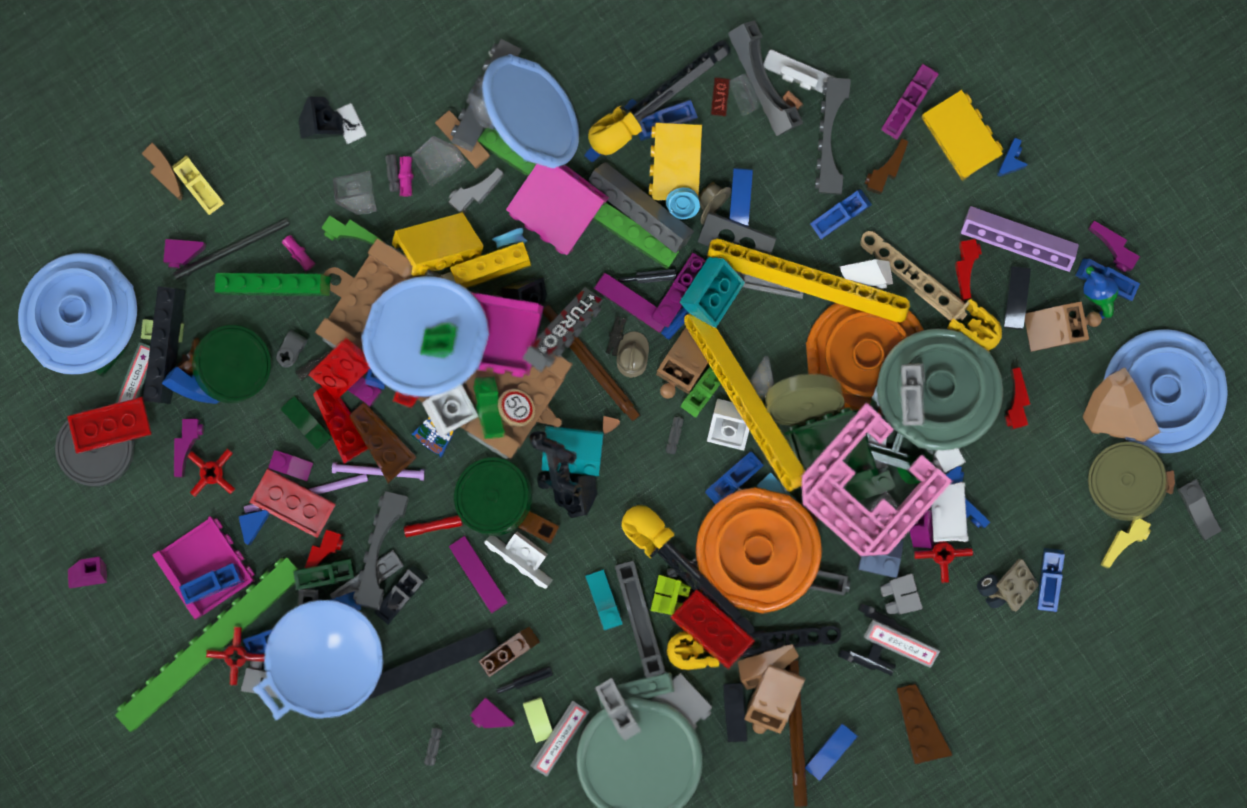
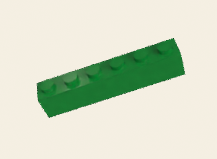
M216 273L215 292L223 295L329 296L330 277L322 274Z

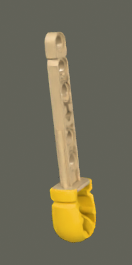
M868 231L863 234L860 241L861 246L871 255L874 253L877 260L889 261L893 273L951 321L947 327L949 330L961 331L986 350H992L999 344L1002 338L1001 325L983 307H978V303L972 298L965 304L930 274L924 273L890 244L883 242V239L876 233ZM871 236L875 243L867 245L864 238ZM886 248L889 251V256L882 257L879 254V250ZM901 260L904 263V268L897 269L894 266V262ZM907 267H909V271L906 272V274L904 275L903 273L906 271ZM916 273L918 275L917 279L911 280V274ZM924 285H932L934 292H925ZM939 297H947L949 304L941 305ZM965 310L978 319L972 318L967 324L970 331L965 328V325L957 321L958 319L962 321L967 316Z

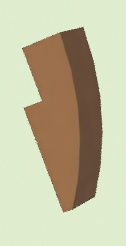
M449 110L435 124L451 141L453 136L450 134L455 125L459 126L460 121ZM478 141L472 152L454 144L476 169L490 157Z
M151 143L142 153L155 166L151 173L181 201L183 199L181 187L171 164L163 153Z

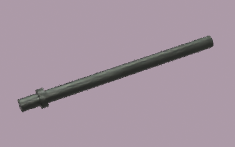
M286 218L189 266L185 265L183 269L173 274L176 280L186 275L189 277L192 272L289 226L290 223Z

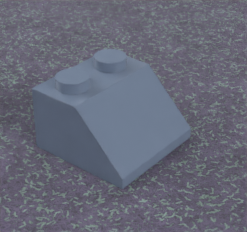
M900 540L889 554L860 556L857 570L897 578L903 540Z

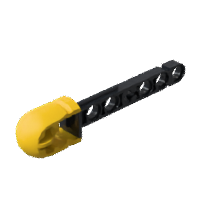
M724 40L717 42L707 52L701 54L629 110L619 106L613 111V114H608L597 121L588 132V140L591 147L602 155H610L622 148L632 139V135H637L642 131L639 125L642 119L730 53L731 49L727 42Z
M636 505L627 510L622 519V529L640 549H644L645 554L649 558L654 557L658 553L694 591H700L749 636L754 633L753 625L744 616H741L740 612L670 542L674 532L670 528H665V523L652 509L644 505Z
M835 626L764 633V630L754 631L750 637L752 639L758 638L761 641V646L757 649L750 646L740 657L760 655L763 652L781 648L784 642H778L777 646L770 643L773 636H776V639L779 640L783 639L782 635H786L785 643L787 646L793 645L794 648L817 646L822 643V646L836 644L841 638V632ZM829 630H834L837 633L836 640H829L827 638ZM686 631L677 633L670 639L667 645L669 661L675 667L685 670L706 668L707 665L719 667V661L716 658L705 657V659H695L699 654L704 653L703 646L696 641H693V645H687L695 639ZM810 632H815L818 635L817 642L813 643L808 640ZM791 634H796L799 637V642L795 645L791 644L788 640ZM688 655H694V657H690L689 660H683L688 659Z

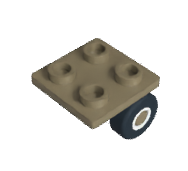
M1018 559L1000 581L996 575L991 574L984 576L977 584L980 594L982 596H989L985 601L991 608L1001 607L1007 602L1012 611L1015 612L1038 587L1037 581L1023 559Z

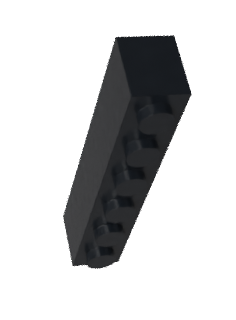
M158 286L144 401L171 404L172 390L163 385L162 382L167 374L176 366L185 290Z

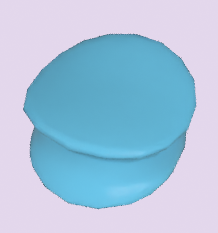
M690 188L675 189L666 198L668 210L678 219L691 218L699 211V197Z
M517 228L492 238L496 242L498 250L521 242L524 244L528 242L522 235L523 228Z

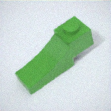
M329 216L322 226V230L325 231L323 235L332 241L334 239L339 241L341 238H352L373 245L376 239H379L352 220H349L345 226Z
M711 367L705 372L680 406L695 418L721 385Z

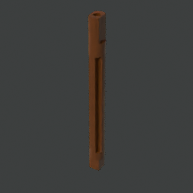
M551 305L546 306L542 311L551 323L558 316ZM574 336L573 338L575 339L569 346L623 413H626L632 422L641 416L634 407L635 405L579 337L576 338Z
M794 660L785 668L786 671L799 676L798 660ZM799 692L789 716L794 807L808 806L801 696Z

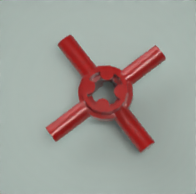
M229 449L216 462L209 461L205 463L193 451L189 453L187 457L200 468L199 474L201 479L190 491L194 497L198 495L206 484L218 483L229 494L235 491V488L223 478L222 466L233 454ZM212 467L215 468L214 474L216 476L214 478L206 476V473Z
M939 541L932 550L914 551V559L933 558L940 565L941 583L949 582L948 564L953 561L954 557L973 556L972 548L954 549L946 541ZM942 548H946L948 552L946 559H943L940 555L938 556V552Z
M237 626L234 627L233 645L229 646L225 651L207 650L206 658L224 659L226 664L231 667L229 685H237L238 669L246 661L265 662V654L247 653L246 649L240 645L242 627ZM234 651H238V655H241V659L233 660L230 657Z

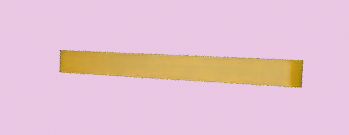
M714 239L710 242L707 259L708 257L722 258L734 271L895 322H903L907 318L910 302L902 296L721 239Z
M691 314L684 317L686 328L784 487L791 491L802 486V475L805 473V470L773 418L767 412L766 407L717 328L708 325Z

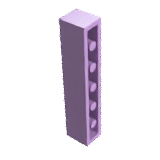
M971 206L961 231L963 235L1070 272L1075 261L1079 244Z

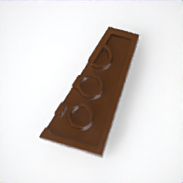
M365 403L350 414L351 421L388 484L416 460L417 457Z
M916 684L896 688L914 764L952 756Z

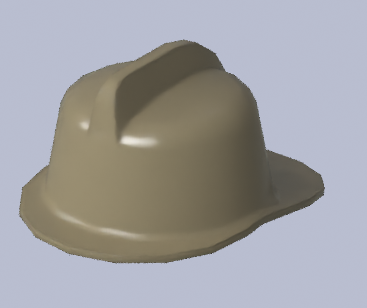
M710 183L700 193L699 202L703 209L701 224L704 225L709 212L715 214L719 207L723 205L730 196L731 188H721L715 183Z
M629 332L620 339L617 367L624 376L637 377L646 369L649 343L643 334Z

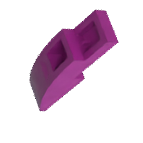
M692 253L652 316L654 320L667 328L682 308V305L679 303L706 260Z

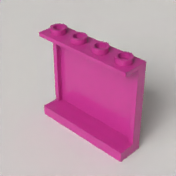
M536 164L506 210L513 219L523 222L528 230L538 233L544 242H550L554 245L559 253L568 255L573 251L572 248L609 197L565 164L554 169Z
M472 293L485 313L489 332L479 368L476 370L486 371L487 368L494 369L493 372L498 374H505V371L512 372V376L523 378L524 375L530 376L532 365L525 361L523 357L529 346L537 339L543 307L534 303Z
M211 516L208 517V520L162 551L152 555L185 605V600L179 589L180 586L211 571H217L231 563L237 564L244 582L186 605L194 619H199L255 581L253 570L250 566L246 567L242 562L244 557L239 550L235 551L232 547L234 542L228 534L224 535L221 528H223V525L219 519H214Z

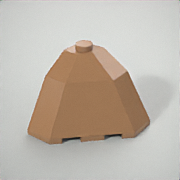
M1125 367L1108 376L1093 391L1083 415V419L1091 432L1096 434L1101 432L1110 434L1113 437L1135 438L1136 441L1144 442L1161 433L1142 394Z

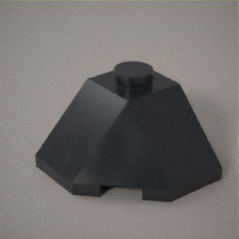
M310 96L307 98L298 120L301 139H321L345 135L342 115L329 106L330 102L325 97Z
M544 277L513 282L501 288L503 298L541 305L547 297Z
M592 475L571 479L572 482L582 486L583 490L579 496H574L568 492L561 493L553 489L555 503L560 507H564L571 518L588 515L598 495L595 476Z

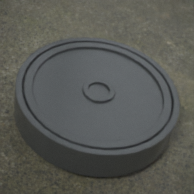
M68 420L62 425L56 438L55 453L60 468L70 479L86 486L100 487L117 481L127 472L134 457V440L76 454Z

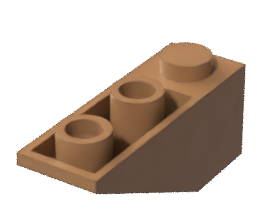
M786 645L779 649L766 651L760 655L746 657L744 660L738 661L742 683L747 690L757 687L769 664L784 669L798 657L797 651L793 645Z

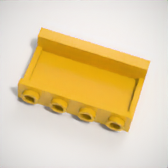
M961 90L925 112L921 118L963 181L993 160L1000 158L1003 154V148L998 141H994L991 135L993 133L990 127L984 125L981 121L982 115L979 110H974L970 104L972 103L970 96L967 93L964 94Z
M656 122V126H652L651 138H655V146L651 145V157H654V165L650 164V176H653V184H649V195H653L652 199L666 200L670 192L683 187L692 189L699 197L702 124Z
M463 212L397 230L392 241L394 248H401L413 267L411 274L413 277L425 275L428 269L440 271L444 268L481 257L483 250L482 242Z
M521 242L450 268L455 282L464 288H469L530 267L531 263L524 243Z

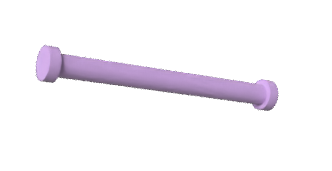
M332 463V473L335 474L336 472L383 475L379 467ZM425 469L420 471L403 470L397 477L420 478L421 481H424Z

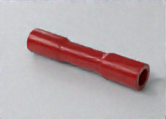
M456 515L443 518L442 520L404 526V532L407 538L426 532L462 526V520Z

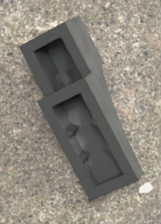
M1193 480L1177 489L1186 505L1187 512L1203 540L1222 531L1197 480Z

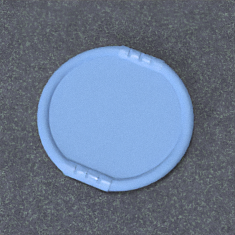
M512 54L495 59L488 66L484 75L483 98L488 115L500 136L526 161L553 169L568 163L578 148L579 126L574 108L562 87L539 63Z
M74 253L59 257L42 267L33 276L24 290L18 311V323L22 342L43 367L55 372L83 374L95 371L115 359L131 338L137 318V301L133 289L134 286L111 260L90 253Z
M422 276L404 280L392 286L372 304L362 335L364 354L370 368L384 384L407 395L433 396L458 387L479 368L489 332L485 313L472 293L454 281L441 277ZM442 323H453L458 328L452 354L444 359L419 354L426 328H432Z
M1170 329L1144 332L1122 345L1108 364L1104 380L1125 367L1142 394L1161 432L1144 442L1136 441L1135 438L1125 437L1126 441L1142 444L1156 453L1181 452L1195 447L1208 438L1223 417L1228 395L1225 371L1207 345L1190 334Z

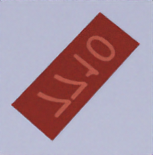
M715 78L711 115L726 116L730 79Z

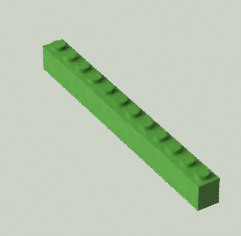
M489 125L478 139L482 147L527 177L536 166V163L526 161L503 140L498 131ZM607 203L602 205L593 218L595 222L666 269L671 267L679 255V251L674 253L636 222Z
M282 557L274 564L276 568L273 571L265 572L260 577L261 582L257 585L252 584L246 590L247 594L242 599L238 597L231 604L233 607L228 612L224 610L218 615L217 618L219 620L214 625L210 623L203 629L204 634L198 638L196 636L188 643L190 645L189 648L185 651L183 649L174 656L175 660L171 664L169 662L160 669L161 673L157 677L152 676L146 682L147 686L143 690L138 689L131 695L133 699L129 703L124 702L117 708L118 713L115 716L129 732H134L214 659L206 658L207 650L222 651L233 641L235 626L242 627L243 632L295 584L293 570L299 568L290 558L284 560Z

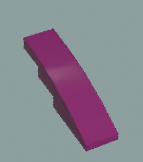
M922 64L881 130L897 140L939 73Z
M603 273L593 289L660 333L664 325L652 318L657 307L611 276Z
M465 536L449 546L491 613L508 603Z

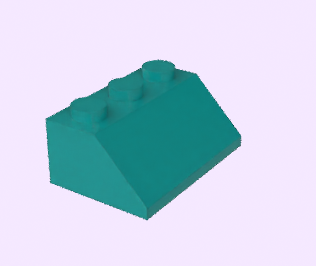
M708 257L679 303L691 315L716 328L745 282L724 259Z
M546 426L545 433L547 438L563 444L570 451L576 452V461L572 464L568 463L570 473L599 476L603 432ZM543 452L542 470L549 471L547 456ZM561 463L558 464L556 471L560 469Z

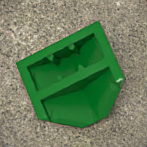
M442 323L432 328H426L419 354L446 358L453 353L458 328L453 323Z

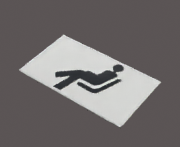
M351 103L335 110L342 115L344 137L347 144L366 136Z

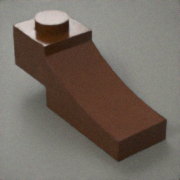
M900 140L895 153L879 170L874 169L872 174L868 173L865 184L868 185L866 190L881 195L887 177L895 179L908 144L907 140Z

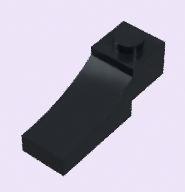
M413 565L382 601L380 611L375 610L374 613L389 625L428 577Z

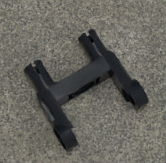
M544 431L531 433L529 435L530 444L533 448L546 453L550 472L537 477L538 487L542 489L552 488L561 493L568 492L574 496H579L583 490L582 486L571 481L568 463L572 464L576 461V452L570 451L563 444L547 438ZM561 463L560 469L556 471L558 464Z
M860 603L858 611L864 613V616L899 632L911 633L912 629L897 624L895 619ZM874 642L867 658L852 651L847 652L840 649L838 657L849 662L857 663L870 670L877 669L892 676L894 671L886 667L893 670L896 667V664L881 659L880 654L883 646Z

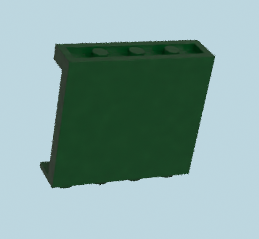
M845 408L840 410L841 414L834 416V413L822 416L823 420L817 422L816 419L805 422L806 426H791L788 428V432L783 433V436L788 435L792 451L805 472L859 412L858 409ZM865 434L842 460L855 472L843 487L879 476L868 438Z

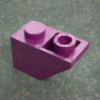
M930 509L909 530L913 547L933 548L932 510Z
M100 557L81 559L68 569L69 588L107 583L106 564Z

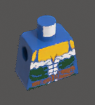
M429 417L411 436L442 458L456 430L440 437Z

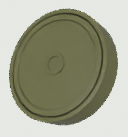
M820 374L799 375L780 381L768 390L765 397L767 412H769L774 422L787 426H806L805 422L816 419L817 422L823 420L822 416L834 413L835 416L844 406V396L840 382L835 378Z
M1121 442L1107 447L1095 458L1089 471L1088 485L1092 498L1104 513L1115 519L1131 521L1144 518L1159 507L1167 492L1168 478L1162 461L1154 451L1139 443Z

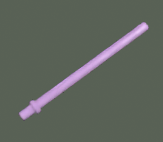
M367 474L310 488L309 490L316 494H321L366 482L368 477ZM250 504L244 506L245 513L260 512L261 508Z

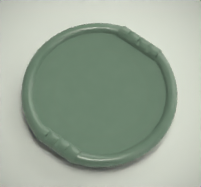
M928 329L906 337L889 352L879 372L877 393L882 413L895 431L919 448L944 451L967 446L989 430L996 420L1002 405L1003 384L999 368L988 350L961 331ZM923 363L925 380L924 424L904 425L901 366L903 364Z
M634 697L624 699L641 729L639 733L624 741L605 708L596 714L586 726L577 749L578 776L585 793L597 808H682L693 796L698 786L703 765L701 745L689 721L669 704Z

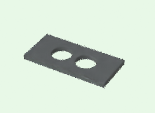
M709 212L698 242L709 246L712 240L720 239L719 232L721 230L729 229L735 235V240L731 243L740 245L739 241L741 238L750 237L756 245L753 250L771 255L777 238Z

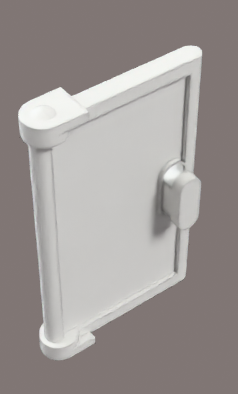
M965 483L950 484L931 505L934 542L969 541L967 537Z

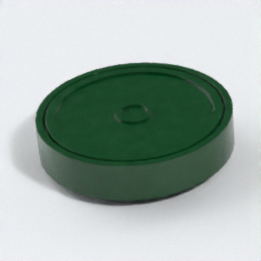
M226 325L212 330L200 340L193 354L192 369L196 382L208 396L224 403H239L253 397L265 386L270 375L271 359L265 343L256 333L242 326Z
M485 458L471 464L460 475L454 490V505L459 518L470 529L487 536H500L515 530L527 517L532 503V489L527 476L516 465L501 458Z

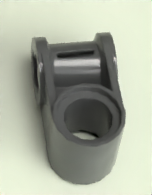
M291 329L277 353L279 364L285 368L291 367L304 349L308 338ZM287 354H289L288 356L290 360H285L283 362L282 356H286Z

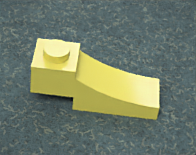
M187 155L172 166V169L208 215L224 204Z
M1137 519L1131 522L1126 533L1122 530L1118 531L1100 565L1110 568L1117 556L1127 546L1135 541L1141 542L1143 539L1146 540L1151 532L1149 529L1151 524L1142 519Z

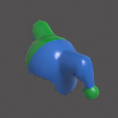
M1089 266L1086 268V273L1091 276L1084 284V295L1102 308V311L1099 312L1102 319L1111 318L1114 314V301L1119 292L1118 285L1112 278L1105 277Z

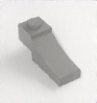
M497 168L479 184L468 189H455L449 196V204L459 213L464 212L473 200L480 205L504 177L503 172Z
M923 363L903 364L901 366L904 425H923L924 365Z
M612 678L595 688L608 715L611 717L624 741L641 731Z

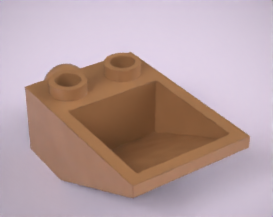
M1082 302L1026 313L1025 325L1030 351L1088 341L1089 336L1086 325L1097 327L1101 324L1102 317L1098 312H1091L1085 317ZM1070 311H1074L1076 313L1075 318H1071L1069 316ZM1074 330H1078L1080 332V335L1078 337H1075L1073 335Z
M687 328L684 329L657 370L656 375L669 382L660 389L661 395L666 399L672 398L675 395V387L689 395L708 365L707 360ZM672 369L673 374H668L666 370ZM683 379H688V380H689V384L686 385L685 383L682 382V380H683Z
M769 664L747 704L744 720L752 722V728L758 734L764 733L767 729L781 733L805 678Z

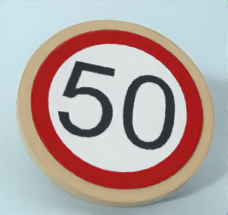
M510 389L499 398V413L507 423L514 426H524L533 419L535 414L534 403L525 392L518 389Z

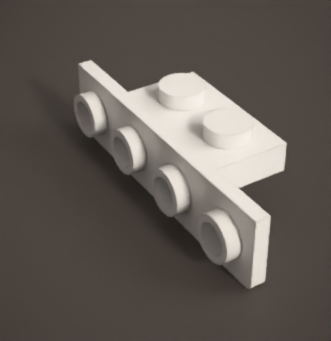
M773 50L769 51L763 64L765 69L783 76L782 79L791 83L793 81L798 82L800 87L804 89H814L821 93L823 82H827L828 77L835 78Z
M518 531L507 545L495 536H489L484 542L491 551L497 552L507 563L513 564L523 575L533 579L536 585L546 589L553 581V579L538 569L548 554Z

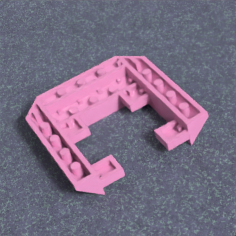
M868 404L863 406L802 475L803 504L860 556L889 554L952 482L923 455H920L908 470L921 482L897 509H894L882 498L873 510L869 512L842 488L855 474L842 460L863 436L868 433L881 444L894 430Z

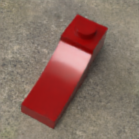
M976 239L959 243L962 261L956 262L955 268L962 301L971 299V270L974 261L978 260L979 255L982 254L980 243L977 244Z
M1020 367L1010 371L1013 382V399L1011 408L1006 411L1007 415L1004 418L1007 427L1010 426L1011 430L1028 425L1023 407L1030 405Z
M326 530L320 548L312 546L305 568L320 565L332 552L337 553V550L341 551L344 543L343 535Z

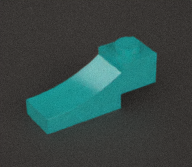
M604 570L585 576L604 631L622 625L623 623Z

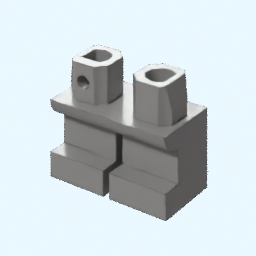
M912 574L891 580L888 584L880 587L883 597L893 594L895 601L885 604L887 614L898 613L899 615L922 609L918 592L901 597L902 594L917 590Z
M251 661L249 668H246L241 691L255 693L252 688L267 677L266 671H262L263 662ZM269 684L264 687L270 697L279 698Z

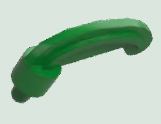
M897 467L900 477L906 483L916 484L920 482L916 476L912 477L905 469Z

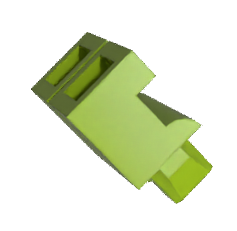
M659 575L655 592L669 595L671 598L654 594L651 611L672 615L682 605V603L677 602L678 595L689 597L691 587L682 584L679 580Z

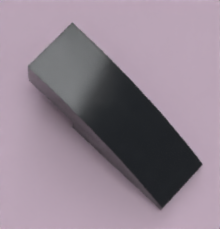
M1012 266L1010 269L1004 328L1023 330L1029 291L1030 268Z

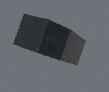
M743 683L723 684L728 742H746L748 737L747 720H744L746 714L745 686Z

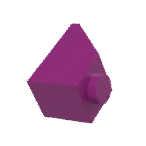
M165 239L163 262L169 264V268H180V265L185 266L206 249V244L197 241Z
M274 450L268 468L308 481L313 463Z
M485 698L470 715L473 718L471 721L478 728L481 726L484 728L511 727L515 724L488 698Z

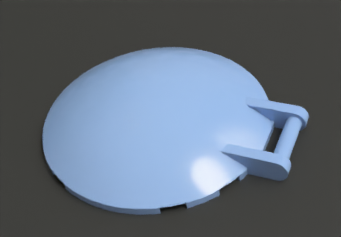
M325 600L300 605L288 612L273 629L265 651L267 677L252 689L273 712L272 716L276 720L290 709L315 718L346 714L361 705L370 696L378 682L383 660L379 637L371 623L360 612L348 605ZM268 684L284 704L282 708L277 706L264 689Z

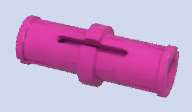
M400 157V174H398V179H400V196H412V157Z
M291 235L281 242L290 251L291 257L296 259L306 272L315 265L306 254L305 249L300 247Z

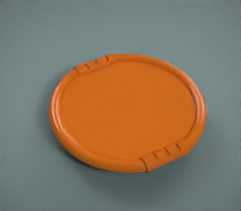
M834 303L818 317L809 333L806 342L808 374L826 375L838 380L842 386L844 406L842 409L851 407L852 410L858 409L860 411L865 404H870L878 382L881 366L889 352L906 337L924 329L910 310H908L905 321L895 322ZM879 407L878 414L884 416L881 407Z
M757 487L734 492L720 500L704 518L696 541V559L700 573L734 607L761 614L785 608L804 595L815 580L821 562V539L818 528L809 512L791 495Z

